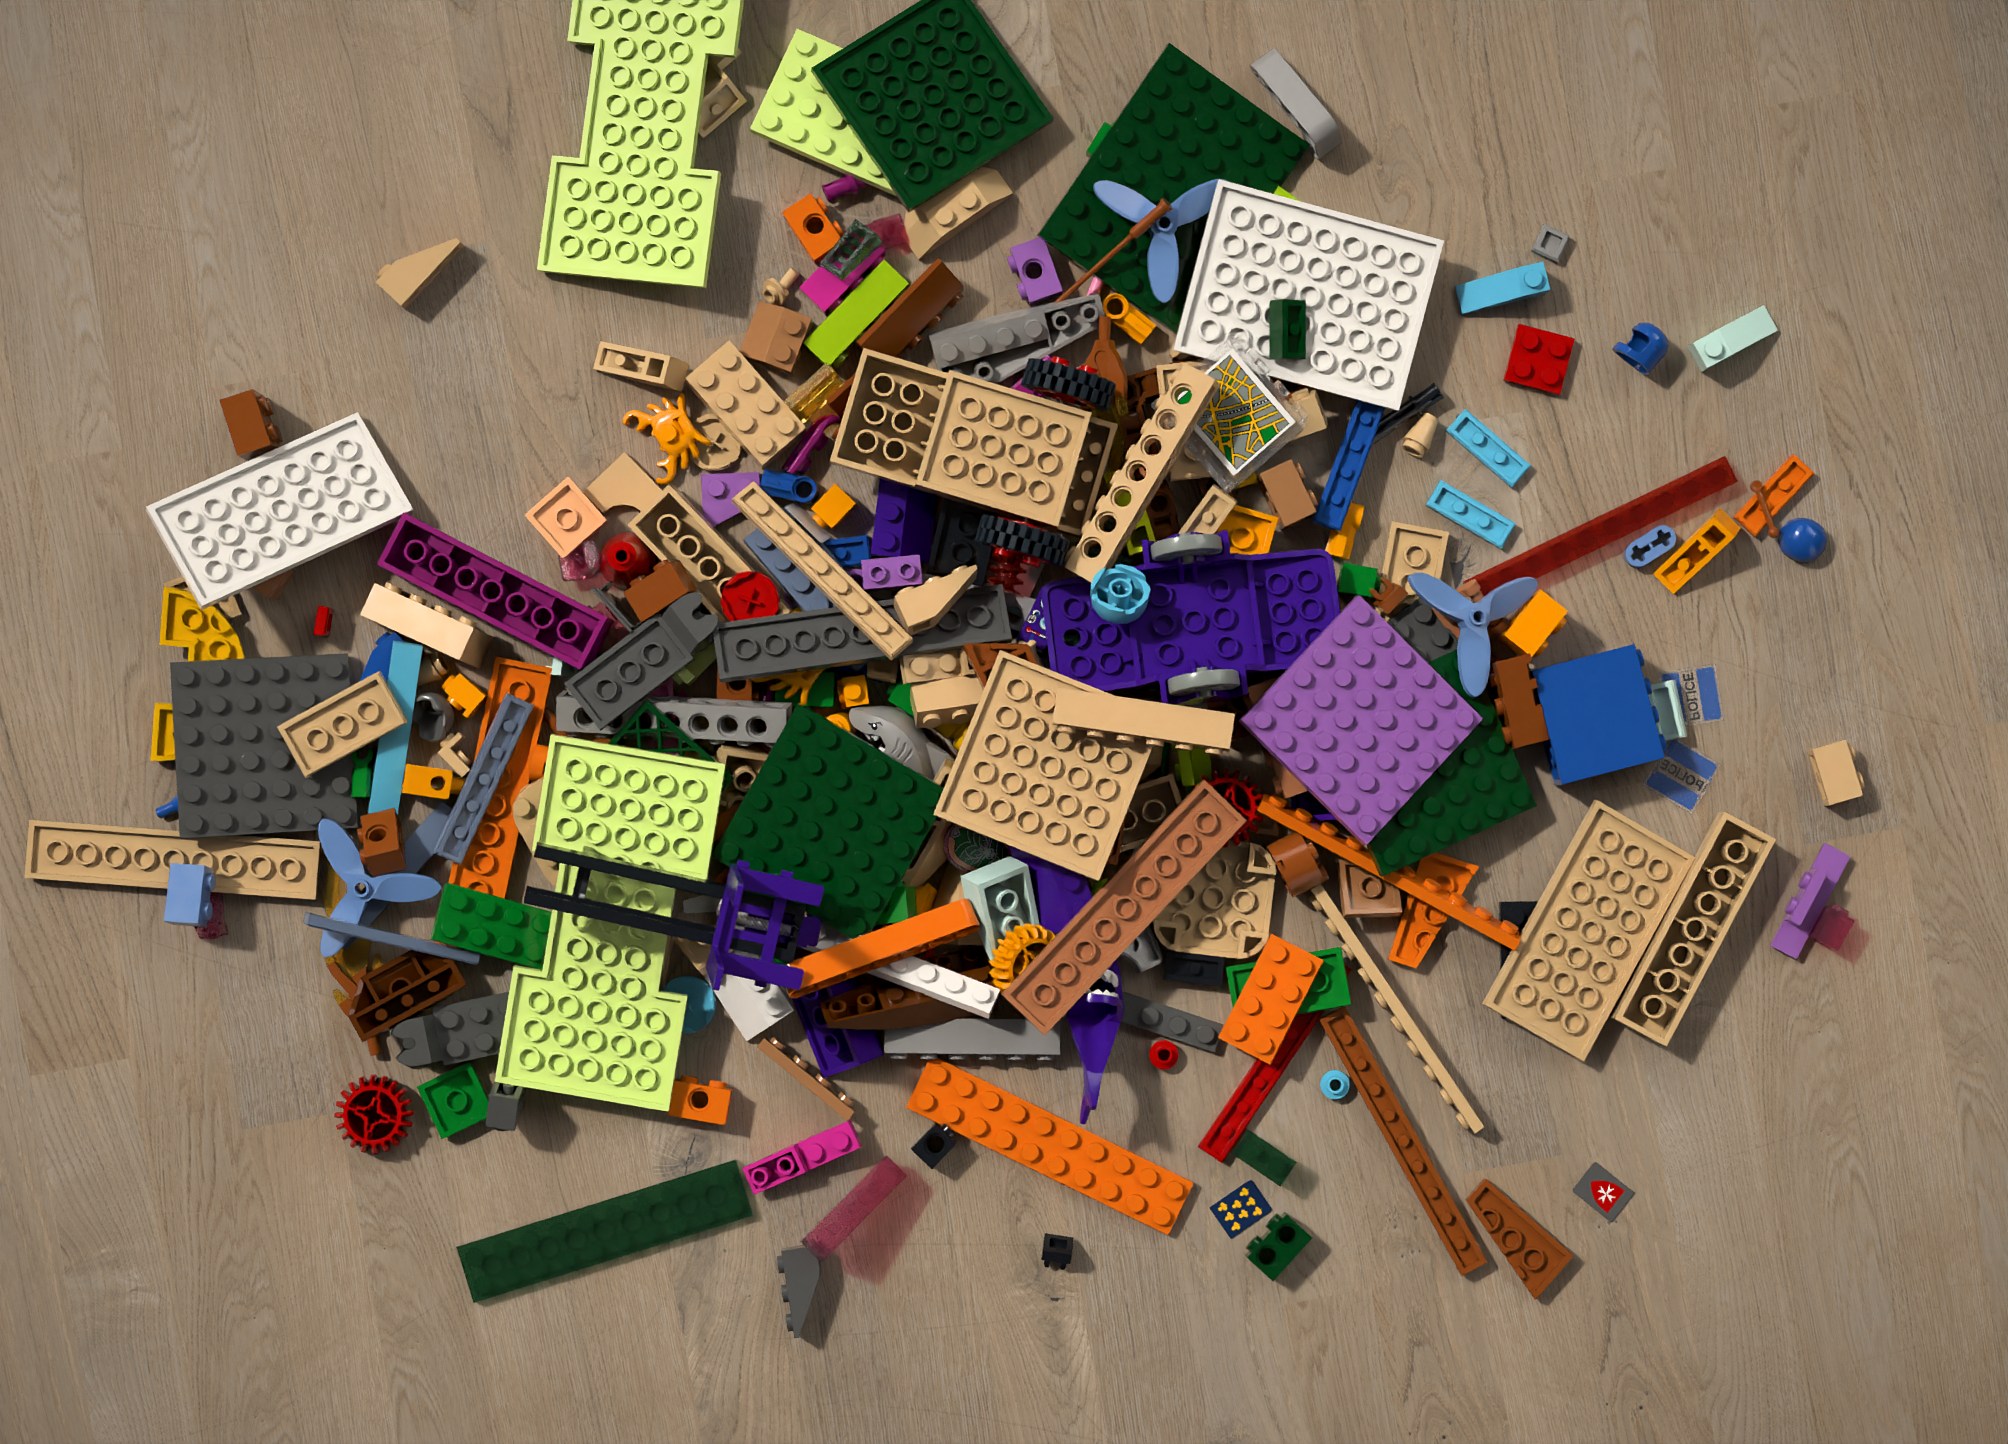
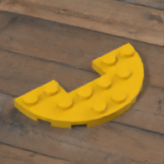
M164 586L159 645L188 647V662L245 659L243 647L237 633L227 618L215 606L212 605L201 610L191 592ZM155 702L150 761L174 760L175 744L172 703Z

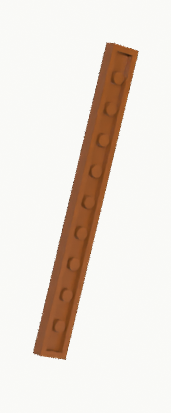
M1340 1007L1320 1018L1319 1021L1460 1275L1464 1276L1487 1263L1346 1007Z

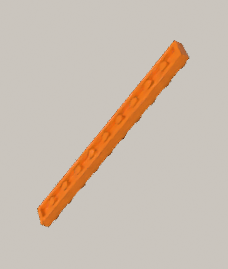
M1264 793L1257 811L1514 951L1521 942V932L1518 931L1519 928L1515 924L1507 920L1499 921L1492 917L1493 914L1486 908L1481 906L1476 908L1468 904L1465 897L1456 892L1450 894L1442 890L1441 885L1430 878H1426V880L1415 875L1416 872L1409 866H1404L1385 876H1380L1369 850L1355 837L1349 836L1347 838L1338 833V829L1327 822L1321 824L1312 819L1313 816L1308 811L1301 808L1296 810L1286 805L1287 801L1276 794L1270 796Z

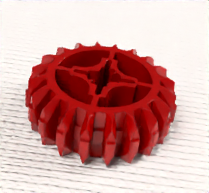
M1227 768L1223 769L1222 778H1219L1217 771L1213 770L1211 771L1212 781H1209L1205 775L1201 776V781L1205 780L1212 787L1228 784L1223 798L1227 800L1230 794L1229 802L1231 806L1247 820L1231 837L1233 844L1238 846L1240 845L1239 835L1245 841H1248L1250 836L1246 830L1249 829L1254 833L1258 831L1257 826L1252 824L1253 821L1263 822L1264 818L1256 815L1259 805H1256V801L1261 800L1263 794L1253 795L1252 792L1258 788L1257 783L1253 784L1250 788L1245 785L1250 780V776L1246 775L1242 782L1237 780L1240 775L1238 770L1234 771L1232 778L1228 777L1229 771ZM1236 788L1240 789L1246 796L1249 803V811L1244 810V808L1239 807L1235 803ZM1229 840L1223 845V848L1228 847Z
M376 1074L370 1076V1084L362 1076L359 1078L360 1087L355 1082L348 1084L353 1092L352 1094L346 1090L340 1093L347 1101L336 1102L337 1107L344 1109L343 1112L334 1114L335 1118H343L344 1120L343 1123L336 1125L338 1130L346 1127L348 1131L342 1135V1139L346 1140L352 1136L354 1138L350 1143L352 1148L356 1147L359 1142H362L361 1152L363 1153L367 1152L369 1145H371L372 1153L377 1154L379 1152V1144H381L384 1152L390 1150L389 1141L394 1146H399L401 1143L397 1135L403 1138L408 1136L407 1131L402 1127L413 1126L412 1121L405 1120L406 1116H413L415 1114L414 1110L405 1109V1106L410 1105L413 1101L412 1099L402 1100L401 1096L407 1093L405 1088L398 1093L395 1091L399 1085L397 1080L393 1081L390 1086H387L388 1076H383L380 1084ZM377 1090L375 1097H373L369 1105L354 1103L363 1092ZM385 1094L393 1100L397 1109V1116L385 1108ZM376 1106L377 1113L381 1114L383 1118H377L372 1123V1115L368 1114L366 1110H372ZM352 1112L363 1119L364 1134L355 1126ZM380 1123L395 1125L392 1131L385 1137L372 1138L374 1131H376Z

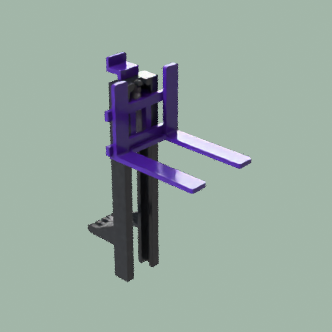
M537 842L534 853L535 858L576 866L579 869L572 895L527 885L524 896L525 904L710 944L711 949L706 970L712 989L716 991L720 989L723 974L755 980V986L764 988L769 983L796 990L800 989L804 974L803 969L772 961L774 958L793 963L797 946L807 948V945L817 946L822 921L818 917L805 915L804 917L806 904L815 906L821 904L824 891L823 885L793 879L794 872L782 869L779 876L749 869L750 862L739 859L737 865H730L727 882L724 884L612 859L588 846H583L581 852ZM591 870L720 898L722 903L716 927L587 899L585 894ZM738 911L747 913V917L744 914L742 916ZM729 949L756 954L761 957L756 959L729 953Z

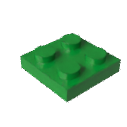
M471 1061L417 1086L441 1139L487 1117L489 1098Z

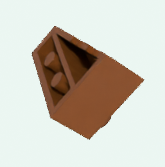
M1530 653L1490 664L1488 683L1490 688L1495 687L1497 699H1494L1495 710L1498 716L1502 715L1505 727L1501 729L1505 744H1510L1512 749L1549 740L1542 705L1539 704L1535 688H1538L1535 678H1532L1528 664L1532 662Z

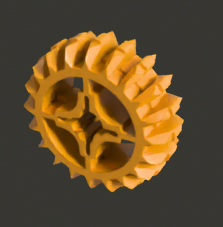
M1025 923L1023 927L1015 925L1013 932L1005 931L1006 938L1004 940L997 939L1000 945L998 949L992 950L995 958L988 962L994 967L989 972L991 977L994 978L992 983L1000 989V993L1016 979L1055 937L1052 931L1045 929V927L1039 924Z

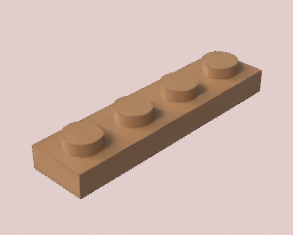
M773 1036L770 1040L764 1037L757 1048L848 1121L856 1110L852 1105L855 1102L843 1092H840L839 1095L829 1088L832 1084L821 1074L818 1073L816 1077L806 1070L809 1065L799 1056L795 1055L792 1058L785 1053L784 1050L787 1047Z

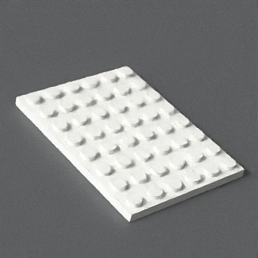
M1219 179L1173 351L1218 362L1233 349L1254 373L1399 411L1444 240ZM1271 300H1306V359H1270L1269 303Z

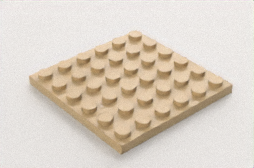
M1000 650L933 815L1099 882L1153 746L1147 745L1146 739L1134 738V742H1123L1116 740L1117 735L1105 733L1104 738L1087 736L1086 730L1075 729V734L1057 731L1058 726H1052L1057 687L1106 695L1112 694Z

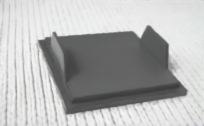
M609 581L601 588L593 587V592L629 632L634 631L644 623H641V621L636 623L608 592L615 584L614 582Z

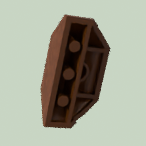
M410 950L360 977L348 1017L361 1041L364 1042L391 1030L399 1023L411 1019L437 1005L467 985L453 959Z

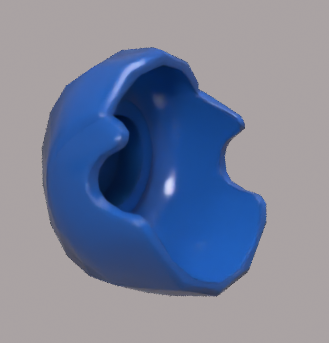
M1796 518L1787 521L1780 529L1778 542L1784 555L1796 561L1808 562L1816 560L1824 552L1827 535L1824 528L1816 521L1808 518Z

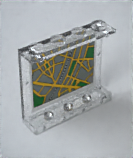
M1229 335L1223 344L1195 367L1214 378L1218 382L1219 387L1185 443L1189 451L1227 494L1237 488L1310 424L1306 420L1309 416L1306 410L1298 402L1295 405L1291 403L1286 397L1290 394L1287 388L1279 380L1274 383L1267 375L1270 372L1267 365L1260 358L1255 361L1248 353L1251 349L1248 343L1241 336L1235 338L1234 335ZM1189 391L1182 392L1178 397V403L1187 404L1191 400L1192 393ZM1156 399V400L1151 404V407H1152L1155 411H1157V409L1155 408V405H1156L1158 399ZM1168 417L1164 422L1170 429H1173L1177 419L1176 417Z

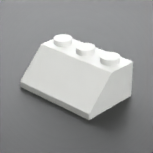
M733 950L731 952L733 954L743 955L756 959H760L761 957L760 955L742 952L738 950ZM707 973L704 977L711 986L710 979ZM723 974L719 991H713L746 1041L795 1010V1007L781 986L767 983L766 988L754 985L755 980Z

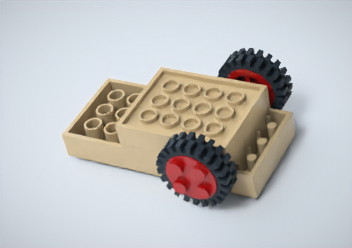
M863 348L830 458V464L1017 519L1013 521L991 515H982L975 541L995 549L993 553L995 556L1009 560L1012 558V555L1023 558L1022 564L1039 568L1040 564L1043 563L1063 567L1070 540L1040 529L1038 526L1082 538L1080 532L1084 524L1090 520L1118 426L1116 423L1092 417L1091 412L1071 407L1069 404L1094 410L1109 411L1116 384L1097 375L1098 370L1085 365H1081L1079 369L1069 366L1070 361L1053 356L1051 361L1029 358L1021 385L1036 393L1050 397L1057 401L1055 402L949 370V373Z

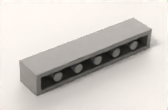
M966 1017L931 1025L884 1029V1053H890L891 1059H908V1053H920V1059H937V1054H949V1059H966V1054H978V1059L993 1060L996 1059V1054H1007L1008 1060H1025V1054H1036V1060H1054V1055H1060V1020L1046 1035H1043L1026 1018L987 1019Z

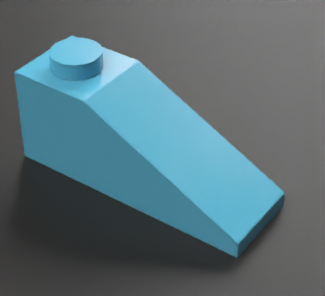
M1539 262L1455 286L1461 315L1545 295L1550 291L1544 262Z

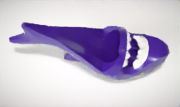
M1117 959L1066 1012V1021L1083 1067L1084 1087L1080 1109V1123L1083 1125L1086 1124L1090 1111L1097 1108L1102 1075L1119 1024L1125 1012L1122 980Z

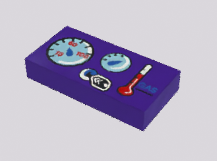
M1044 585L1017 637L1026 643L1031 639L1037 641L1036 648L1044 651L1047 645L1042 605Z

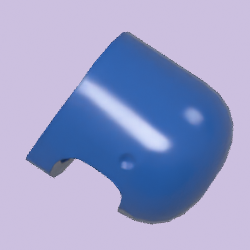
M1644 322L1632 328L1633 336L1627 344L1618 342L1612 350L1633 368L1645 375H1649L1666 354L1669 341L1658 327Z

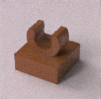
M1381 577L1380 581L1385 586L1384 592L1379 594L1375 589L1371 588L1369 593L1373 598H1376V601L1373 603L1380 612L1389 614L1408 593L1402 586L1391 583L1390 580Z

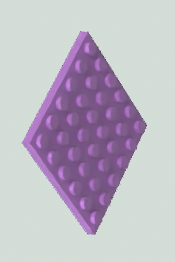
M1357 595L1245 713L1239 722L1362 845H1367L1483 718L1360 595Z

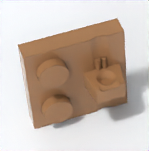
M1339 859L1337 861L1336 867L1343 918L1396 917L1402 914L1400 890L1397 886L1347 859Z

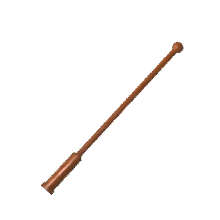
M1162 198L1154 209L1129 230V235L1055 302L1067 299L1132 239H1138L1164 214L1170 212L1173 209L1170 203L1165 198Z

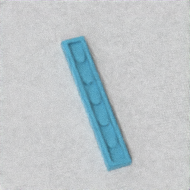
M393 641L387 683L409 722L380 737L378 740L368 813L370 814L395 808L398 815L423 649L422 644Z

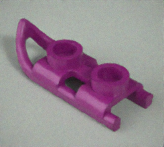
M824 415L816 419L786 460L782 469L792 475L796 471L803 475L811 466L812 461L809 459V455L815 448L817 451H820L828 441V436H826L824 430L834 423H841L842 418L835 415Z

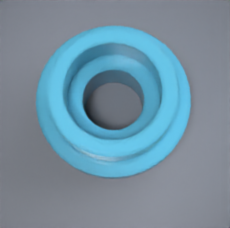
M1339 1070L1326 1072L1320 1081L1322 1093L1330 1099L1344 1097L1350 1086L1348 1077ZM1334 1079L1340 1081V1088L1338 1090L1330 1088V1082Z

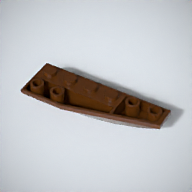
M982 946L922 959L995 987L992 983L994 978L989 973L991 968ZM877 978L820 1003V1009L827 1028L840 1029L908 1028L943 1023L977 1015L883 978ZM998 999L992 1012L998 1010Z

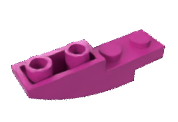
M850 1119L770 1154L742 1169L755 1195L801 1175L810 1169L859 1149L863 1145Z

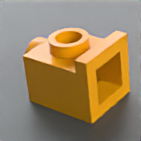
M461 673L457 676L452 674L442 685L444 691L449 695L447 698L449 703L459 711L462 708L466 709L462 715L468 719H471L487 700L488 695Z
M865 675L846 677L837 681L841 710L850 709L853 706L870 705Z

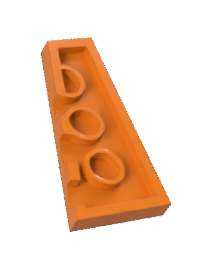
M1435 852L1419 860L1415 875L1424 880L1430 878L1441 885V889L1450 894L1456 892L1462 895L1479 866ZM1408 893L1388 960L1417 968L1449 915Z

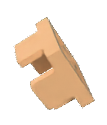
M570 477L563 480L525 514L527 519L563 559L568 557L574 550L579 551L599 533L598 529L608 521Z

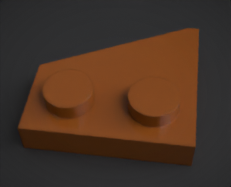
M965 643L962 645L983 691L1000 650L1038 665L1028 644Z

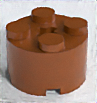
M1296 831L1266 846L1292 898L1329 879L1325 868L1318 860L1319 855L1313 843Z

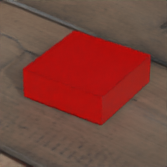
M318 606L314 635L330 636L334 612L332 608Z

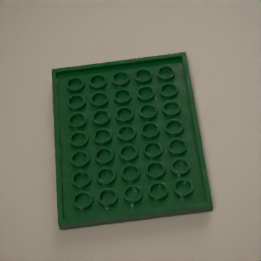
M1168 43L1037 236L1088 272L1129 235V230L1136 225L1105 206L1094 193V183L1107 180L1121 184L1141 194L1156 206L1162 198H1165L1171 204L1179 196L1195 186L1215 179H1224L1231 183L1274 194L1278 186L1281 187L1310 144L1175 46ZM1209 212L1190 223L1178 226L1174 233L1179 253V272L1175 292L1166 303L1159 302L1153 295L1150 287L1147 252L1151 234L1148 230L1138 239H1132L1095 272L1093 276L1118 294L1123 295L1129 302L1177 335ZM1163 219L1159 220L1160 227L1165 228L1166 224Z

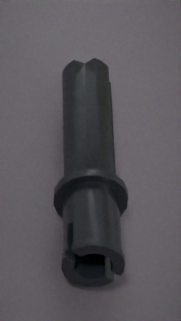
M1432 383L1431 386L1414 397L1410 395L1408 397L1409 400L1400 406L1399 411L1393 410L1381 418L1372 444L1416 415L1422 416L1424 410L1439 400L1444 399L1435 383Z

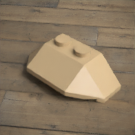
M981 167L908 213L906 210L902 237L917 259L921 260L1014 195V193L997 170Z

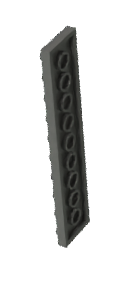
M1003 584L967 589L934 627L911 635L913 643L894 659L901 658L903 655H923L961 650L963 648L962 645L965 643H1011L1012 636ZM894 599L876 601L903 628L894 608ZM837 607L718 623L713 631L720 683L889 660Z

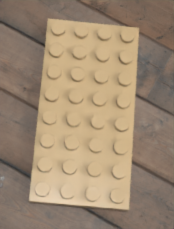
M1594 800L1520 934L1521 942L1515 951L1511 950L1482 1004L1580 1061H1585L1696 857L1602 802Z

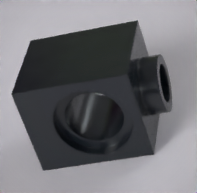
M935 1122L911 1147V1150L933 1169L956 1145L957 1142L953 1139L956 1134L945 1123L940 1126ZM940 1136L944 1141V1147L940 1151L929 1149L927 1141L930 1137Z

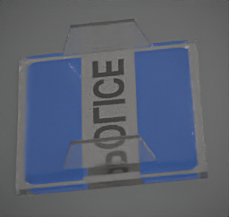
M1716 663L1658 672L1659 683L1670 680L1676 681L1685 727L1725 721Z
M1679 739L1668 740L1666 743L1667 751L1663 752L1665 758L1655 761L1642 785L1686 812L1693 814L1721 764Z

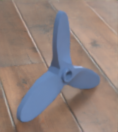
M1219 179L1195 186L1179 196L1170 204L1173 209L1160 218L1165 221V228L1160 227L1158 220L1148 229V232L1151 234L1147 252L1148 277L1152 293L1161 303H1166L1171 299L1177 285L1179 253L1174 233L1178 226L1190 223L1210 211ZM1105 180L1098 181L1093 185L1094 193L1105 206L1135 224L1156 207V205L1141 194L1121 184Z
M1425 573L1409 575L1408 582L1412 590L1424 602L1457 622L1460 628L1457 656L1461 684L1469 696H1479L1486 688L1490 671L1491 647L1487 626L1490 621L1505 617L1528 601L1537 588V580L1532 577L1512 580L1495 588L1477 603H1473L1451 586Z
M325 818L320 821L318 835L324 853L333 869L347 884V893L335 907L330 918L359 924L368 901L372 899L391 902H413L434 897L442 890V885L439 881L426 875L391 873L372 877L368 873L367 867H363L359 849L346 830L332 819ZM361 883L365 884L366 886L365 892H362L360 890ZM324 930L320 942L322 956L330 957L338 953L352 936Z

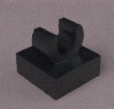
M1045 1233L1041 1260H1044V1266L1049 1268L1050 1261L1061 1263L1060 1269L1064 1270L1066 1264L1071 1263L1074 1238Z

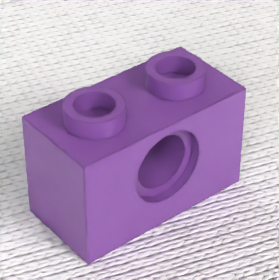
M1036 238L1010 248L1011 256H1008L1007 260L1012 274L1018 272L1021 283L1017 284V288L1022 301L1027 299L1029 306L1062 295L1063 290L1044 240ZM1031 265H1036L1040 267L1042 274L1037 279H1030L1025 273L1026 269Z
M920 555L861 560L865 592L902 589L909 586L919 587L923 585Z

